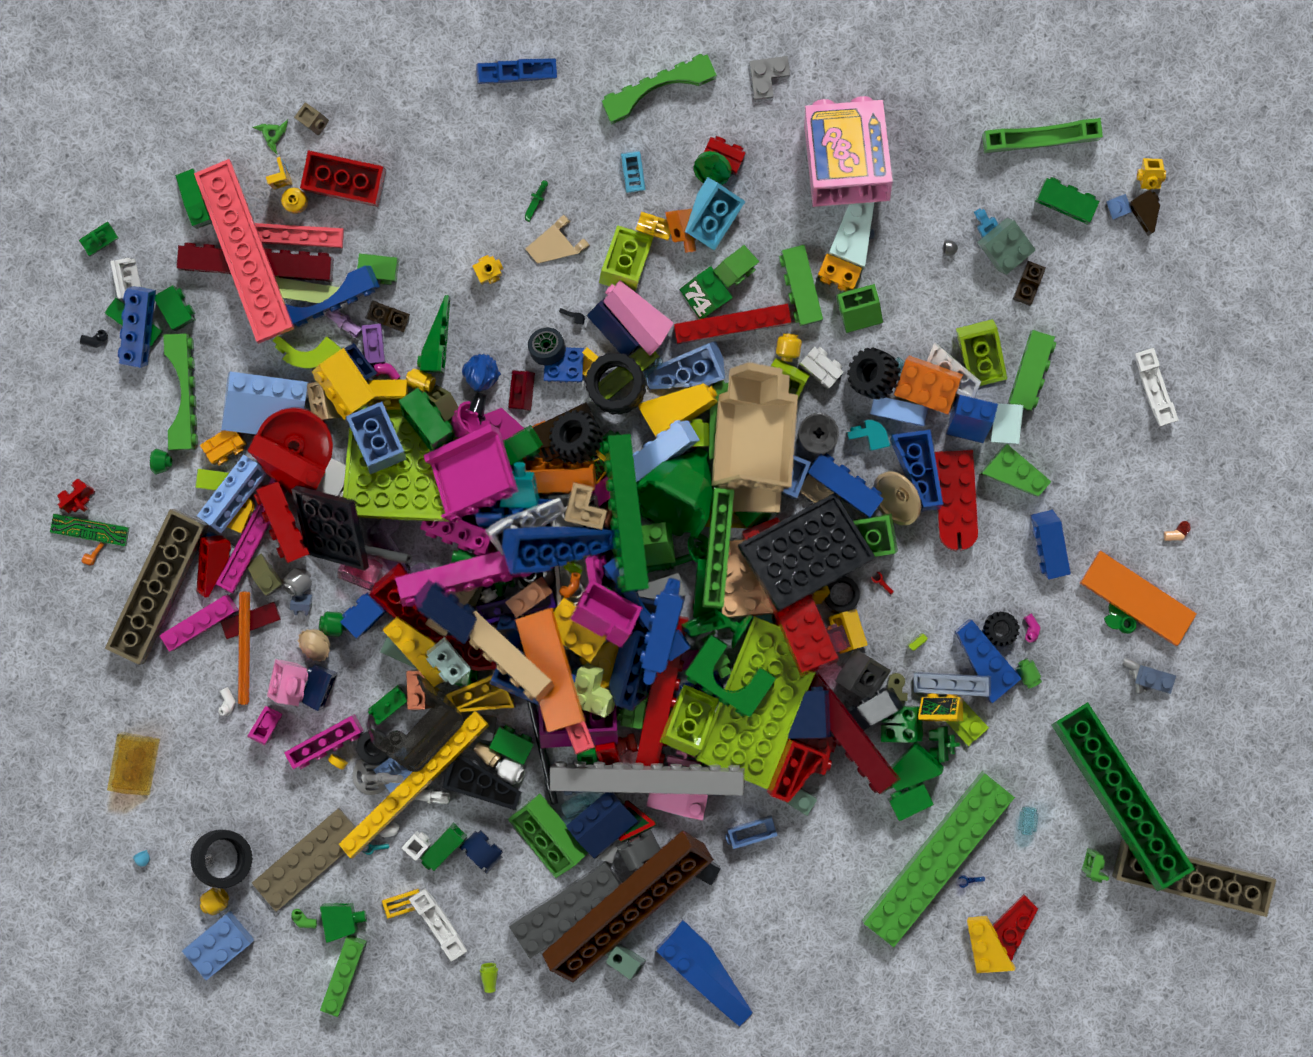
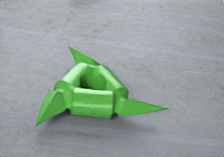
M288 119L280 126L261 124L251 128L262 131L268 143L267 145L277 154L275 144L285 133ZM272 130L276 132L274 137L269 136V132Z

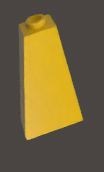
M702 383L642 402L638 407L656 437L660 432L669 430L673 422L677 420L690 422L691 419L696 418L717 404L716 396L718 395L712 386L709 387Z

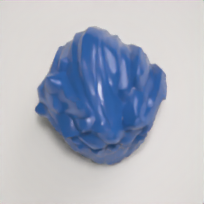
M488 354L472 356L462 368V375L465 377L466 383L475 392L491 388L501 375L496 360H493V357L490 358Z

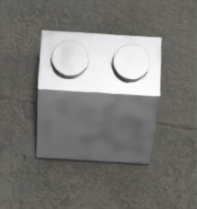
M854 649L835 681L863 699L868 696L872 699L891 670L859 650Z

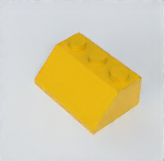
M344 348L323 361L312 371L314 379L321 385L326 397L331 400L337 413L344 420L347 419L346 416L362 410L376 397Z

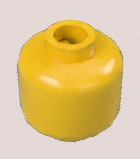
M289 188L282 194L281 202L288 212L299 214L306 209L308 199L306 194L299 188Z
M783 333V336H779L777 339L776 354L781 356L782 361L792 362L793 358L800 356L801 339L798 338V335Z
M212 887L201 895L200 908L205 914L208 913L215 916L228 906L229 896L223 888Z

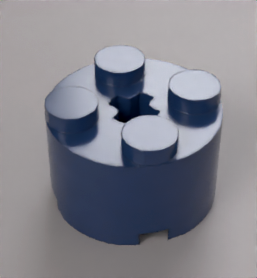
M474 831L459 848L462 851L466 849V855L480 869L485 867L484 872L487 874L503 858L501 855L503 852L495 843L491 845L487 842L489 837L483 831Z

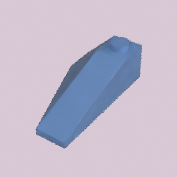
M716 341L643 371L650 390L693 387L702 383L711 385L725 379L724 359Z

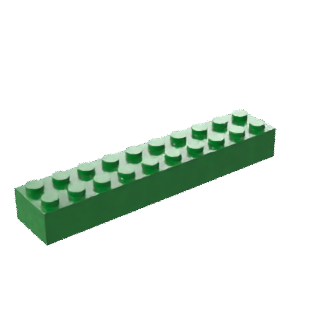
M1088 702L1051 724L1156 891L1167 888L1194 871L1195 868Z

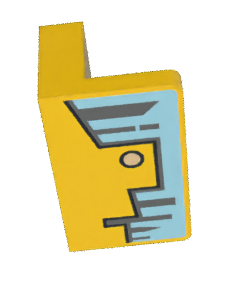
M281 157L276 158L280 173L266 176L268 185L274 190L293 184L287 163Z

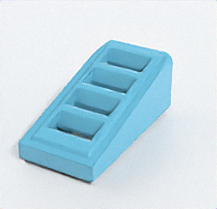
M640 151L621 153L626 193L645 190ZM637 157V161L626 162V159ZM638 165V169L627 170L629 166ZM639 173V177L628 178L629 174ZM640 181V185L629 186V182Z

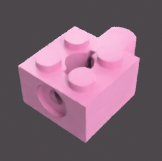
M275 659L267 697L276 703L299 706V702L303 700L304 687L308 679L307 668L295 662Z

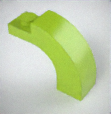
M279 335L272 340L276 343L275 348L282 354L287 353L282 358L285 362L302 369H315L323 361L342 349L327 336L315 349L307 352L296 350Z

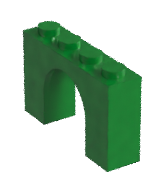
M710 634L685 671L686 679L694 685L697 683L702 685V690L711 696L715 694L720 697L719 701L725 706L732 705L735 707V712L740 716L745 717L747 715L751 717L776 680V677L759 666L743 688L734 691L723 689L716 683L713 670L727 644Z

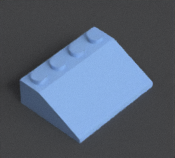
M228 372L221 430L256 435L264 420L274 412L291 407L304 409L308 382Z

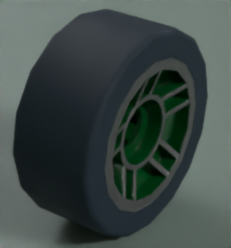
M540 328L528 340L530 355L539 365H553L559 362L565 354L566 346L561 333L554 328Z

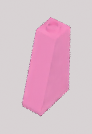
M619 280L615 286L611 284L605 291L607 296L603 302L647 354L651 356L662 344L674 323Z

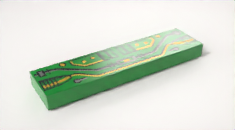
M53 514L50 533L127 546L130 527Z

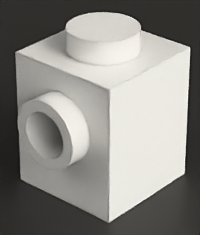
M416 831L402 849L416 861L431 844L429 842L430 839L425 833Z

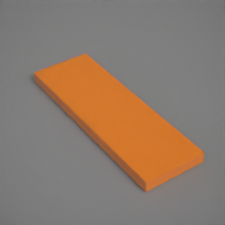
M1102 551L1097 553L1080 581L1081 585L1175 646L1179 645L1197 613Z
M549 608L516 619L526 658L555 685L539 702L547 732L584 722L585 719L553 609Z

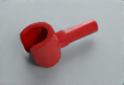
M877 572L881 579L875 581L871 577L872 581L880 584L891 595L894 591L883 580L882 574Z

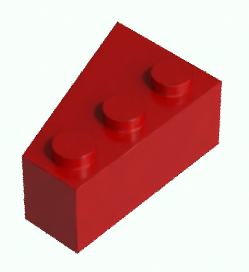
M788 739L766 792L774 798L789 803L804 785L807 778L816 771L818 765L828 755L821 750Z

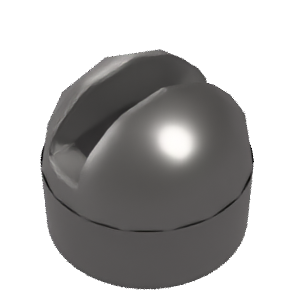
M945 240L944 256L954 255L958 250L957 244L952 240Z

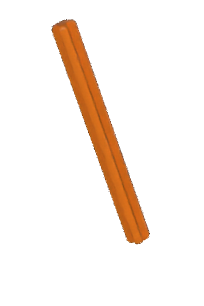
M242 591L239 593L238 703L240 705H247L249 703L250 592Z

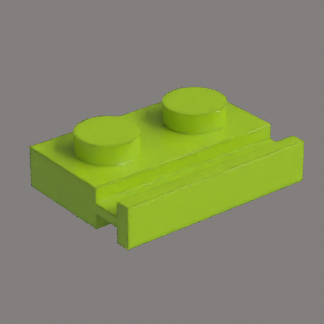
M964 700L963 721H945L968 747L989 728Z

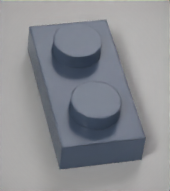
M1140 665L1135 683L1171 694L1176 675Z

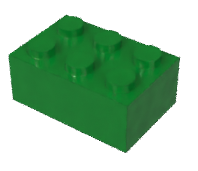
M417 388L400 399L399 404L402 415L431 452L453 442L455 436L452 433L453 428L450 423L442 420V414L436 406L432 407L429 403L431 400L426 392L422 393Z

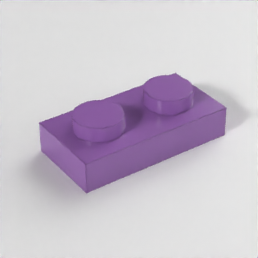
M382 324L363 325L362 335L365 358L370 364L386 362Z

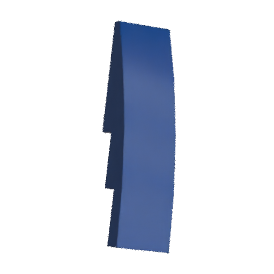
M518 59L517 61L476 64L478 84L557 78L556 59Z

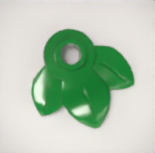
M1109 603L1110 615L1104 618L1107 626L1111 629H1119L1124 634L1134 632L1137 626L1136 620ZM1125 621L1129 623L1127 628L1124 626Z

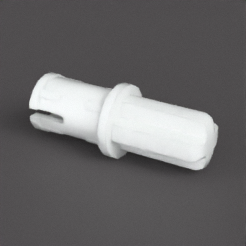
M433 789L423 790L414 800L427 801L428 804H431V802L449 804L450 793L433 791Z

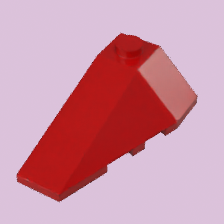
M258 434L255 435L248 449V452L292 495V488L295 486L316 490L326 472L325 467Z

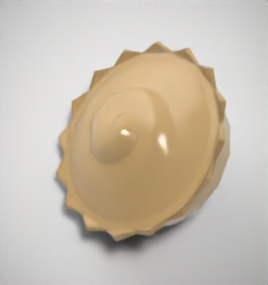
M307 629L298 635L299 648L302 649V653L306 654L307 658L321 662L329 657L330 641L323 632L317 629Z

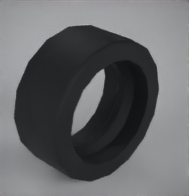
M844 576L827 586L829 591H831L835 584H848L853 591L851 601L846 605H837L832 601L830 594L824 599L828 607L837 612L852 610L860 599V590L856 582Z

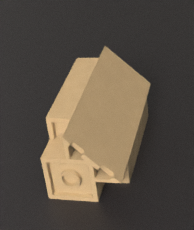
M750 362L730 368L728 392L718 396L712 486L719 487L720 489L734 490L732 512L780 513L781 492L792 485L798 395L789 393L790 375L782 374L783 369Z

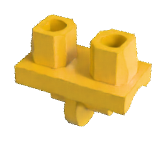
M641 211L635 230L669 241L670 230L667 219Z

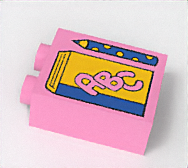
M860 96L848 103L834 104L832 100L821 99L815 101L812 105L805 106L804 128L812 206L890 201L892 173L883 100L873 101L870 97Z

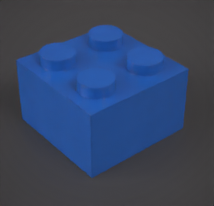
M368 592L356 601L358 604L356 607L353 606L342 615L344 619L340 621L355 638L364 635L387 612L369 596Z

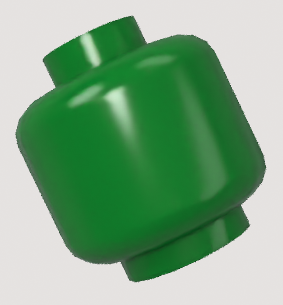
M325 612L323 616H320L319 630L326 636L340 637L343 631H347V628L340 622L344 619L341 612Z

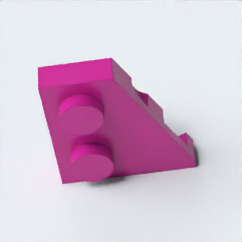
M503 408L484 414L485 419L489 420L490 424L499 428L502 440H506L524 429Z
M603 552L593 556L589 555L585 559L589 582L593 580L600 585L604 576V565L607 564V557Z

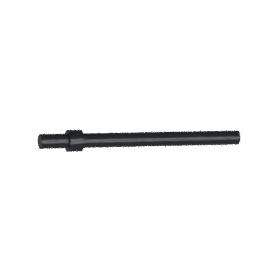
M527 700L545 776V789L548 790L551 805L558 804L556 791H550V764L546 748H541L539 717L536 704Z

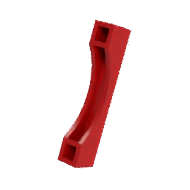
M788 304L676 323L674 324L677 345L733 333L790 325L791 318Z

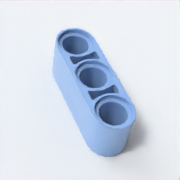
M880 397L879 400L873 399L870 415L925 426L928 407Z

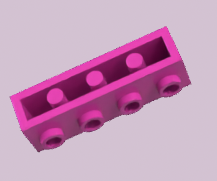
M459 520L458 522L422 521L420 529L426 531V536L435 539L437 536L442 537L441 541L450 545L455 542L460 549L469 551V548L475 550V555L491 554L496 549L485 532L486 529L464 520Z
M353 714L287 750L284 754L293 769L299 766L301 770L310 765L309 760L315 757L317 760L327 755L326 751L331 748L336 751L344 746V741L349 739L352 742L361 736L359 733L364 730L356 715Z

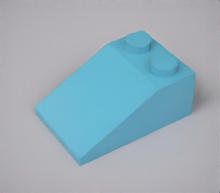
M707 178L697 193L685 232L715 251L746 201L714 180Z

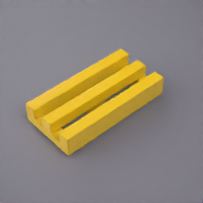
M419 888L383 899L382 904L387 919L416 910L412 906L390 913L389 910L410 904L411 902L405 900L390 906L387 903L416 895L420 892Z

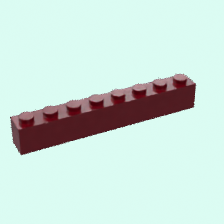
M184 243V246L178 245L177 269L182 271L231 274L221 248H215V245L203 244V247H196L195 243ZM264 248L275 277L333 281L334 258L329 257V253L319 252L318 256L310 255V252L307 251L291 254L290 250H280L279 253L272 252V249Z
M816 671L808 691H811V687H823V691L829 690L830 731L834 735V741L839 747L843 746L846 750V757L851 762L854 761L856 763L859 774L869 780L870 783L868 785L872 791L879 794L885 793L901 779L823 677Z

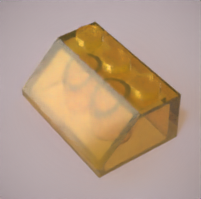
M127 732L118 733L107 791L123 794L150 795L160 739Z

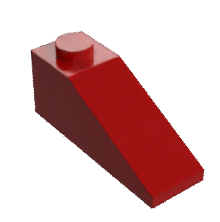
M222 535L200 537L196 591L205 598L211 594L229 560L231 544Z

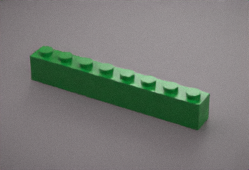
M631 434L610 435L603 439L602 452L605 453L606 457L604 470L608 474L606 488L608 492L610 491L608 506L613 516L611 518V529L615 533L613 547L617 550V557L615 558L616 568L619 569L617 583L618 587L621 588V593L645 591L649 589Z

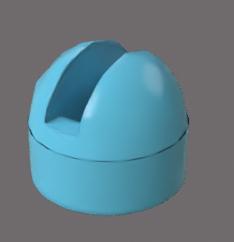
M147 850L134 855L133 859L138 866L143 867L149 863L150 857Z

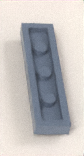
M915 672L914 692L990 696L991 676Z

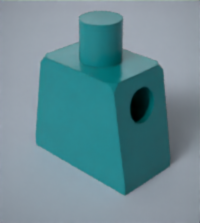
M514 463V471L512 473L518 492L513 493L510 498L501 499L500 507L533 508L538 506L539 493L535 473L526 472L525 463Z

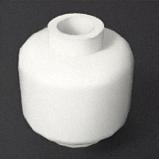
M509 757L503 761L500 760L495 769L497 777L509 785L519 784L525 775L523 764Z

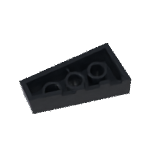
M461 754L449 765L442 788L517 811L522 795L521 791Z

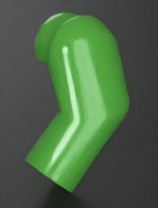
M300 909L292 911L291 918L299 928H317V919L307 918Z

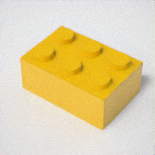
M563 598L554 611L562 643L588 662H591L607 636L603 635L601 637L570 620L577 605L567 598Z

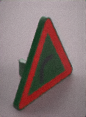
M626 800L625 805L638 820V823L621 836L619 841L624 842L656 827L657 822L629 800Z

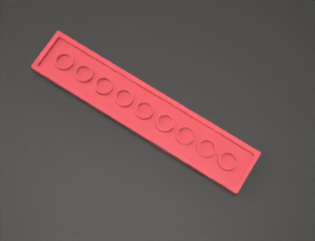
M227 159L194 173L256 342L259 344L293 330V323L231 160Z

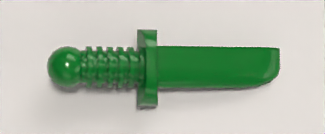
M546 180L541 182L536 194L533 192L531 194L533 199L525 213V220L530 222L540 201L544 202L545 200L542 196L548 186Z

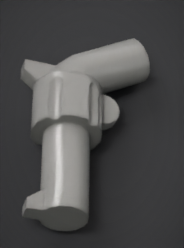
M1125 658L1122 665L1131 668L1129 674L1136 681L1140 665ZM1135 683L1137 693L1147 692L1144 686Z

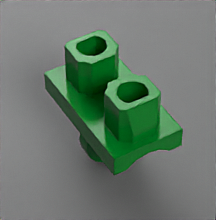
M107 221L79 239V242L86 250L88 256L91 257L119 239V237Z
M948 726L929 730V741H938L939 747L930 748L929 753L941 763L949 761V754H955V747H960V742H955V735H949L948 741Z

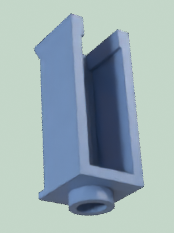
M771 815L727 828L728 833L725 834L728 845L732 844L733 849L778 836ZM765 823L766 832L740 840L737 839L735 831Z

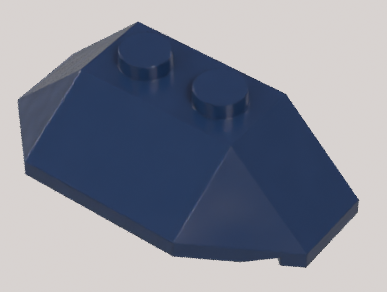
M635 631L625 641L623 646L619 647L609 682L615 705L633 711L647 697L650 685L643 681L645 669L642 668L643 663L639 662L642 651H646L647 644L644 643L646 634L640 631Z

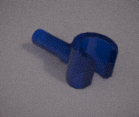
M960 875L958 878H964L967 881L966 884H959L961 888L967 887L969 883L985 881V877L968 878L966 875Z

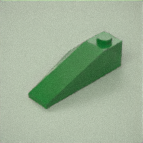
M449 295L444 296L421 351V356L418 355L417 367H420V371L445 373L451 299Z

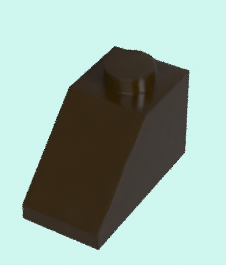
M1150 189L1129 202L1133 215L1147 236L1155 232L1160 209V199Z

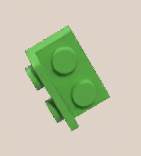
M1087 848L1082 871L1086 873V877L1091 878L1090 880L1102 883V880L1108 881L1109 877L1100 871L1104 867V856L1096 850Z

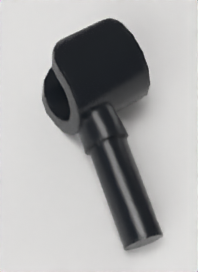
M560 308L559 313L574 317V324H584L585 316L583 314Z

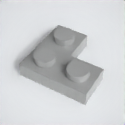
M788 56L752 60L749 62L754 100L773 98L771 79L790 76Z

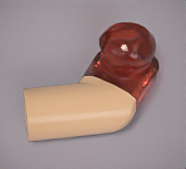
M1182 521L1175 531H1164V540H1183L1190 532V523Z

